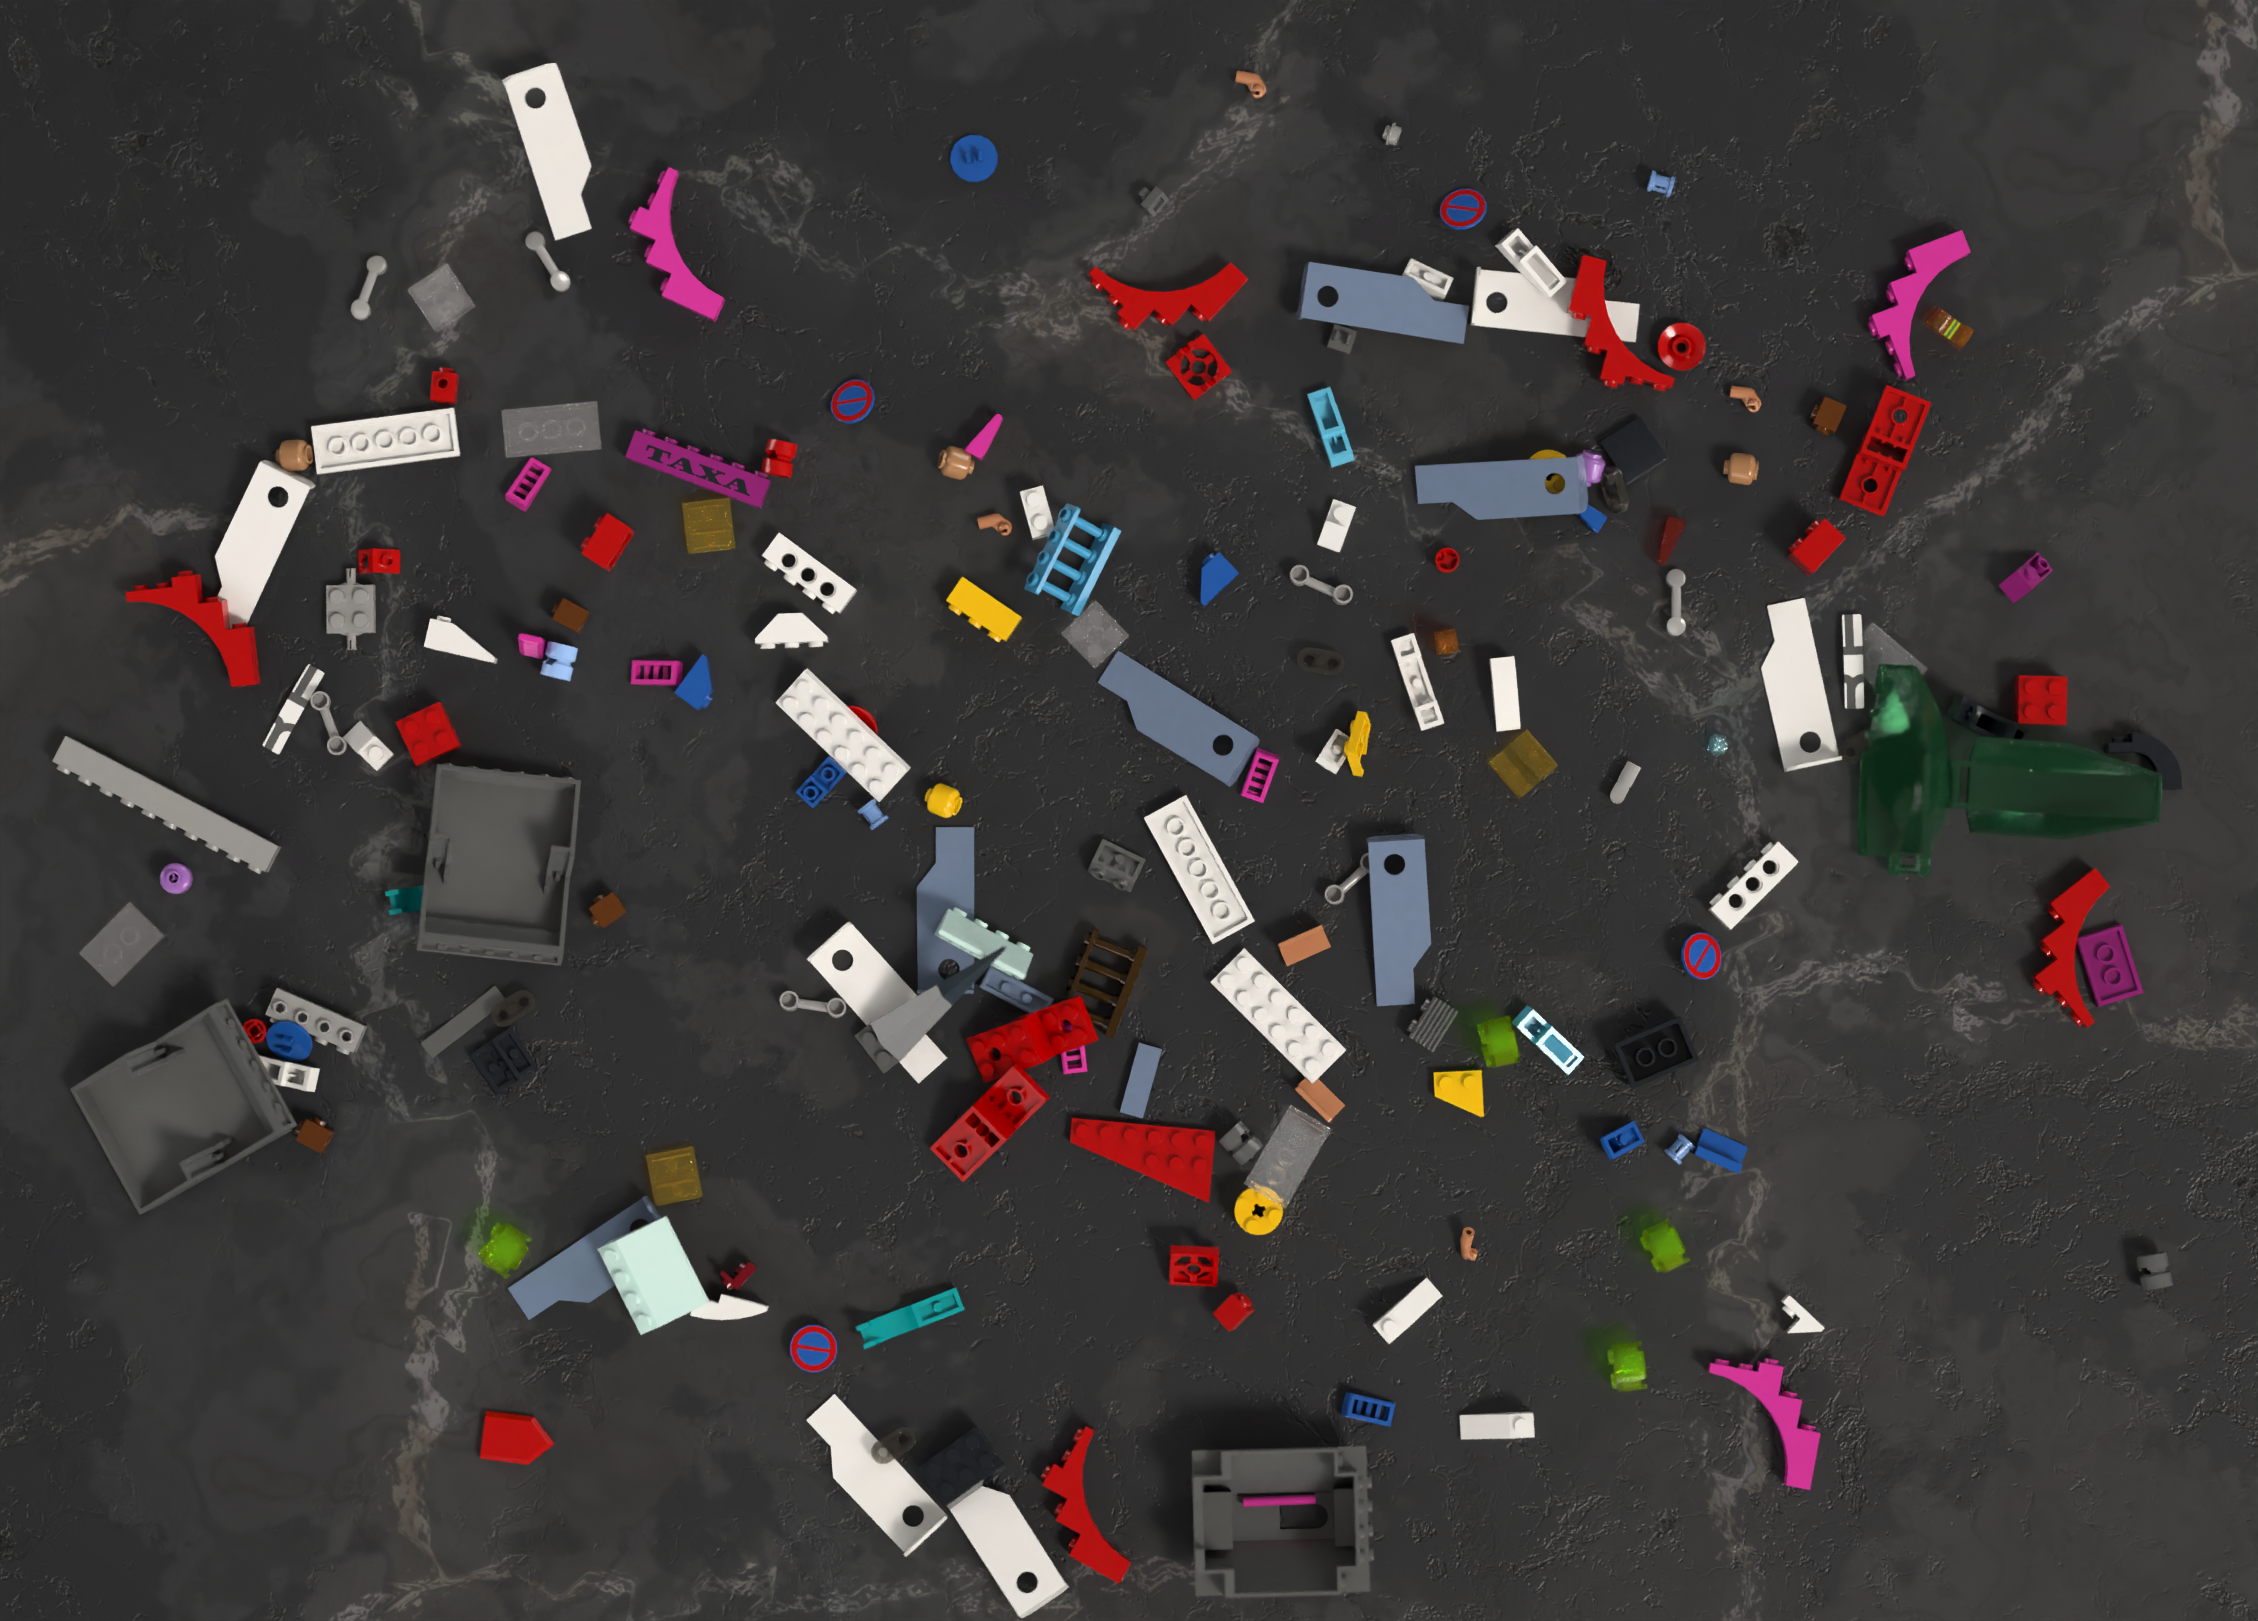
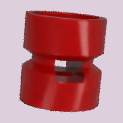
M767 439L765 452L768 456L763 459L761 472L773 476L791 478L794 466L791 460L795 459L798 445L781 440Z

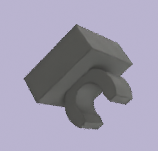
M1157 186L1152 191L1143 187L1138 193L1141 199L1144 200L1141 203L1142 207L1153 218L1169 200L1165 193Z
M1334 324L1327 348L1350 355L1357 331Z

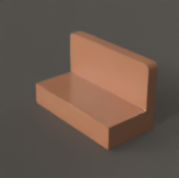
M1322 925L1277 944L1286 966L1331 947Z
M1304 1078L1294 1088L1329 1123L1345 1106L1319 1079L1311 1084Z

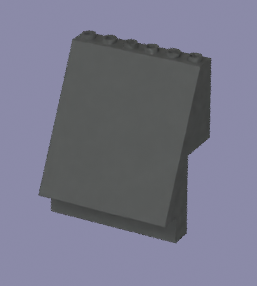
M450 763L437 764L417 933V951L561 966L564 954L570 875L575 857L581 780H576L572 777H551L547 774L531 775L522 771L513 773L504 772L500 769H479L476 766L460 767Z
M228 999L210 1006L158 1040L125 1054L70 1089L139 1215L156 1208L292 1131V1128L297 1126Z

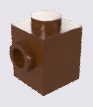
M1823 397L1820 405L1815 404L1811 412L1810 418L1813 419L1811 425L1816 427V432L1823 435L1834 434L1847 406L1828 397Z
M565 598L561 602L557 601L551 611L554 615L552 618L554 621L579 634L590 615L589 611Z
M611 892L606 897L601 894L591 901L593 906L589 908L592 912L589 917L596 927L601 925L602 928H606L628 911L615 892Z
M314 1117L313 1120L306 1119L305 1122L301 1121L295 1131V1134L298 1135L295 1141L319 1153H324L335 1131L325 1127L327 1122Z

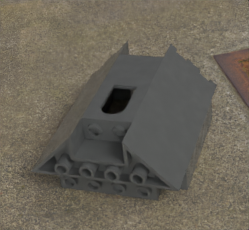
M1366 1446L1192 1450L1196 1596L1225 1595V1598L1342 1595V1592H1370L1369 1561H1374L1373 1547H1369L1368 1538L1373 1537V1522H1368V1513H1372V1498H1367V1489H1372L1371 1474H1367ZM1315 1494V1504L1321 1505L1326 1509L1328 1519L1319 1528L1280 1529V1505L1243 1507V1497Z

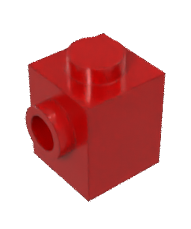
M439 368V372L432 371L430 394L432 402L457 404L459 375L453 373V369Z
M1238 1292L1232 1294L1213 1315L1228 1331H1232L1255 1309L1251 1306L1252 1301L1249 1297Z

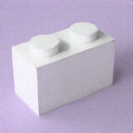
M1043 485L1021 491L1020 495L1032 539L1035 540L1048 536L1050 531L1054 529V524Z

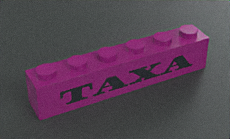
M642 428L641 432L635 430L625 456L628 460L762 509L771 485V481L767 479V474L756 470L752 474L744 471L745 466L732 462L730 466L722 463L723 458L714 454H709L706 457L699 454L701 450L687 445L685 449L677 446L678 441L665 437L664 440L655 438L656 433Z

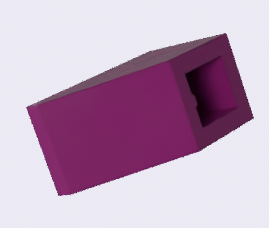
M2037 552L1998 586L2014 604L2038 585L2053 569L2049 566L2047 560Z

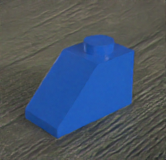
M1220 552L1216 555L1211 553L1202 561L1205 566L1201 569L1200 604L1203 607L1239 574Z
M703 654L674 692L698 711L701 708L706 709L713 700V697L710 696L713 688L708 658Z

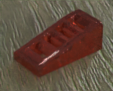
M1670 516L1666 518L1657 559L1658 565L1663 566L1667 562L1687 520Z

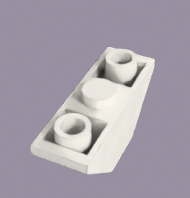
M803 613L778 614L755 638V644L761 645V649H773L775 644H785V648H799V643H809V647H823V642H828V637Z

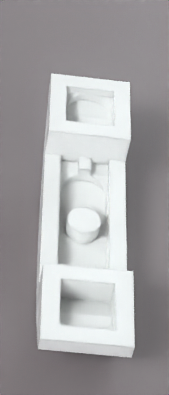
M1414 633L1391 640L1421 731L1444 724Z

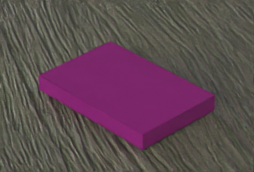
M2122 924L2077 938L2076 944L2096 1007L2144 993Z

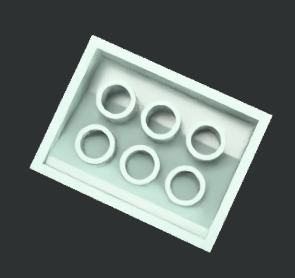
M954 907L953 911L947 909L934 933L935 936L978 959H982L999 948L1006 946V950L991 966L1017 980L1024 979L1033 954L1029 952L1030 947L1019 941L1016 945L1008 941V935L999 930H996L995 933L987 930L988 925L978 919L972 922L965 918L967 913Z
M667 1216L617 1237L598 1249L640 1335L709 1303Z

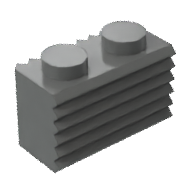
M1435 996L1431 1000L1426 998L1420 1008V1011L1423 1012L1419 1020L1414 1018L1407 1029L1410 1032L1409 1038L1431 1052H1434L1459 1012Z

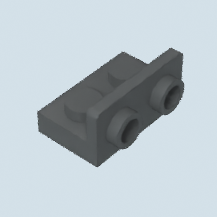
M1102 839L1088 872L1096 879L1105 880L1113 884L1119 890L1131 892L1146 859Z

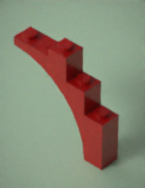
M1583 255L1580 259L1566 313L1572 314L1571 318L1585 321V318H1589L1582 346L1586 347L1589 353L1601 355V352H1605L1598 380L1603 381V386L1614 389L1617 388V385L1622 386L1625 378H1629V383L1642 386V383L1651 384V389L1661 392L1671 389L1675 378L1657 372L1641 362L1626 348L1616 334L1608 316L1604 299L1606 261Z
M1231 262L1217 275L1201 284L1169 292L1144 291L1126 286L1110 278L1096 266L1089 272V276L1092 278L1089 282L1098 291L1103 289L1109 294L1107 299L1115 307L1119 305L1122 307L1117 312V316L1120 318L1118 323L1127 331L1131 328L1134 332L1154 311L1157 313L1154 317L1163 326L1168 324L1172 327L1190 307L1194 309L1192 313L1201 322L1205 319L1209 323L1248 282V278Z
M193 570L178 572V577H171L172 587L170 582L156 584V589H147V585L132 586L133 591L126 592L127 602L145 601L164 605L183 613L195 621L211 637L220 650L228 669L231 687L260 684L254 626L246 627V623L232 624V629H230L227 600L220 601L219 596L205 598L204 603L200 574L193 575Z
M2096 868L2090 869L2047 903L2050 907L2048 910L2049 914L2056 922L2060 920L2062 923L2039 940L2042 943L2040 948L2048 958L2053 957L2054 960L2032 976L2035 981L2033 983L2035 989L2041 995L2045 993L2046 996L2056 992L2058 995L2055 998L2063 1008L2067 1006L2072 1012L2070 1017L2078 1027L2082 1025L2084 1028H2088L2095 1021L2085 1007L2078 990L2074 970L2075 947L2080 928L2087 913L2096 900L2110 888V885Z
M1086 1425L1084 1429L1079 1427L1073 1438V1441L1076 1442L1072 1451L1067 1449L1062 1457L1063 1467L1055 1462L1052 1467L1046 1466L1041 1475V1478L1044 1479L1042 1485L1066 1498L1065 1502L1060 1500L1054 1511L1057 1514L1056 1521L1080 1534L1079 1537L1074 1535L1067 1547L1071 1550L1069 1556L1120 1584L1131 1564V1560L1115 1550L1102 1536L1092 1520L1085 1501L1082 1484L1083 1463L1088 1444L1095 1430Z

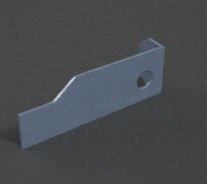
M936 827V863L917 886V994H921L945 980L938 971L942 961L946 959L955 960L960 967V971L974 964V956L934 935L947 909L953 911L954 907L967 913L965 918L974 922V827ZM974 983L964 994H974Z
M646 1195L516 1282L508 1290L528 1320L559 1300L590 1303L615 1286L598 1249L609 1241L629 1233L630 1226L635 1220L644 1219L651 1223L662 1217Z

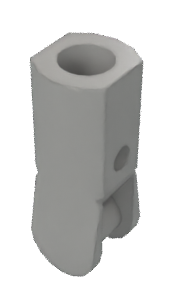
M1627 761L1617 780L1618 782H1616L1611 791L1610 799L1613 803L1620 804L1624 800L1641 767Z

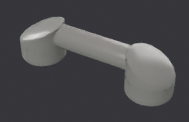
M531 232L526 237V246L531 251L537 252L551 275L553 288L559 292L566 291L571 285L570 277L565 272L559 271L544 247L545 238L539 232Z
M372 256L367 261L368 275L359 299L355 300L351 305V313L358 320H365L370 316L371 308L368 300L377 275H382L387 270V262L381 256Z
M1296 565L1290 571V580L1294 585H1307L1333 597V601L1338 605L1348 604L1353 597V591L1349 586L1339 585L1334 588L1309 576L1308 569L1303 565Z
M1673 569L1666 575V583L1672 588V618L1667 621L1666 630L1672 636L1681 635L1686 628V623L1681 618V586L1685 583L1686 577L1683 571L1679 569Z
M317 691L311 696L310 703L314 709L320 711L330 737L327 742V749L333 755H341L347 749V742L339 736L329 710L331 699L327 693Z
M1368 853L1361 857V866L1339 886L1331 885L1326 889L1325 898L1330 904L1338 905L1342 903L1345 893L1364 875L1369 873Z
M786 991L780 996V1005L786 1011H794L797 1008L828 1012L832 1018H840L846 1012V1004L840 998H833L826 1003L799 999L793 991Z

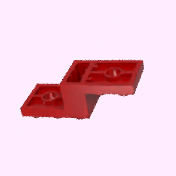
M1885 386L1869 429L1864 433L1838 500L1884 517L1901 472L1907 466L1931 402L1891 386ZM1896 410L1904 411L1906 414L1905 422L1897 423L1893 418V413ZM1872 479L1876 482L1877 487L1874 492L1870 493L1864 489L1863 484L1865 480Z
M1079 995L1024 1014L1010 1023L970 1036L966 1040L983 1081L986 1083L1001 1078L1015 1063L1024 1070L1042 1064L1055 1055L1093 1043L1098 1040V1036L1082 997ZM1065 1019L1071 1022V1031L1065 1028ZM993 1048H997L1000 1051V1059L994 1056Z
M1015 1063L930 1149L964 1182L1050 1096ZM1012 1091L1020 1093L1022 1100H1016L1012 1095ZM958 1145H963L967 1149V1154L961 1153Z

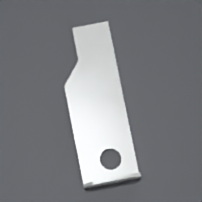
M544 64L508 76L502 81L506 87L555 240L592 229L581 197L592 166L557 64ZM532 88H539L546 95L544 105L537 109L530 108L525 102V95Z
M1481 267L1476 269L1470 325L1585 337L1589 318H1585V321L1571 318L1572 314L1566 313L1575 278L1564 277L1567 282L1551 297H1547L1521 273L1481 270ZM1499 292L1506 297L1507 307L1503 312L1493 313L1487 308L1486 300L1491 293ZM1605 301L1608 316L1621 341L1636 342L1640 304Z
M263 460L259 463L215 555L222 584L218 596L220 601L227 600L230 629H232V624L246 623L247 626L310 489L315 487V484L310 479L294 471L284 470L281 465L268 460ZM280 486L287 491L289 498L285 506L275 507L269 502L268 494L273 487Z
M1805 598L1768 605L1767 609L1774 643L1761 667L1784 771L1787 772L1842 760V756H1839ZM1805 732H1815L1820 737L1821 744L1817 751L1808 753L1801 748L1800 738Z
M851 922L841 927L807 958L867 1026L874 1020L917 996ZM847 950L852 954L853 964L850 969L839 971L833 966L832 957L835 952ZM925 1035L900 1063L919 1084L947 1057Z
M835 1394L807 1419V1422L831 1446L833 1478L899 1546L905 1556H908L948 1518L947 1514ZM911 1505L920 1507L924 1513L922 1523L915 1527L908 1526L902 1516L905 1508Z
M982 1486L950 1509L1019 1617L1024 1618L1032 1614L1069 1587L1062 1579L1010 1495ZM1024 1572H1032L1038 1579V1585L1031 1593H1023L1017 1587V1579Z

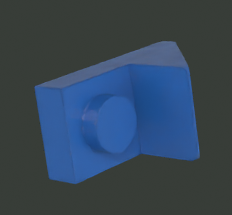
M1635 1121L1600 1137L1602 1146L1610 1161L1645 1143Z

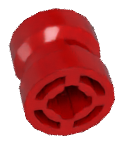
M1452 548L1441 549L1434 560L1436 568L1443 573L1454 571L1459 564L1458 553Z
M251 1019L243 1026L251 1043L265 1041L269 1029L265 1021Z

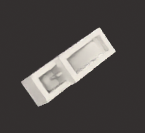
M1518 228L1509 232L1496 245L1511 264L1547 297H1551L1567 282L1537 245L1533 246Z
M1514 656L1492 658L1489 662L1496 732L1521 729Z
M259 1055L274 1084L315 1092L320 1068Z
M722 1293L719 1302L708 1299L709 1303L691 1311L690 1316L715 1320L740 1319L766 1312L769 1306Z

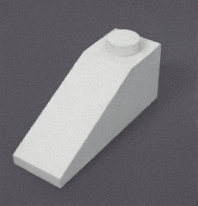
M437 616L436 620L430 618L424 647L497 663V658L457 625L451 623V618Z
M1426 1277L1372 1325L1390 1344L1440 1299L1442 1295Z
M1532 1411L1459 1415L1461 1439L1535 1437Z

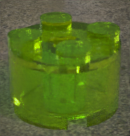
M1510 1015L1481 1021V1024H1477L1482 1045L1486 1044V1046L1482 1047V1052L1487 1067L1496 1068L1520 1062L1515 1034L1511 1027Z
M1669 1218L1642 1231L1643 1236L1640 1238L1646 1251L1650 1250L1654 1256L1651 1260L1657 1272L1663 1271L1664 1274L1690 1261L1689 1255L1687 1257L1683 1255L1686 1248L1674 1226L1669 1228L1667 1225L1670 1223Z
M506 1222L503 1225H495L490 1234L492 1239L488 1245H483L478 1253V1257L481 1258V1264L507 1279L511 1276L508 1274V1271L510 1269L516 1270L529 1249L526 1246V1242H531L532 1237Z
M1641 1341L1612 1345V1350H1607L1609 1365H1614L1615 1372L1611 1374L1613 1389L1618 1388L1619 1393L1648 1389V1383L1643 1384V1379L1647 1378L1644 1351H1638V1346L1642 1345Z

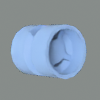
M548 641L545 652L548 659L543 661L540 674L570 681L573 672L571 663L576 660L578 648Z

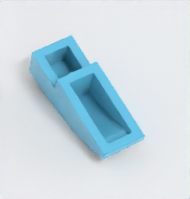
M1328 387L1307 394L1331 468L1354 461L1353 452L1331 388Z
M1528 1005L1511 1022L1568 1075L1584 1059V1056Z

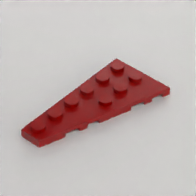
M1072 1118L1071 1143L1209 1203L1215 1131Z

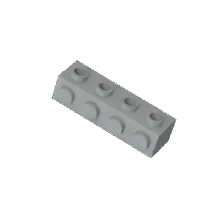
M276 988L265 1015L271 1017L270 1022L292 1021L307 1030L309 1034L315 1036L314 1041L323 1045H327L328 1042L337 1045L335 1050L349 1055L350 1051L353 1053L357 1052L368 1027L281 988Z

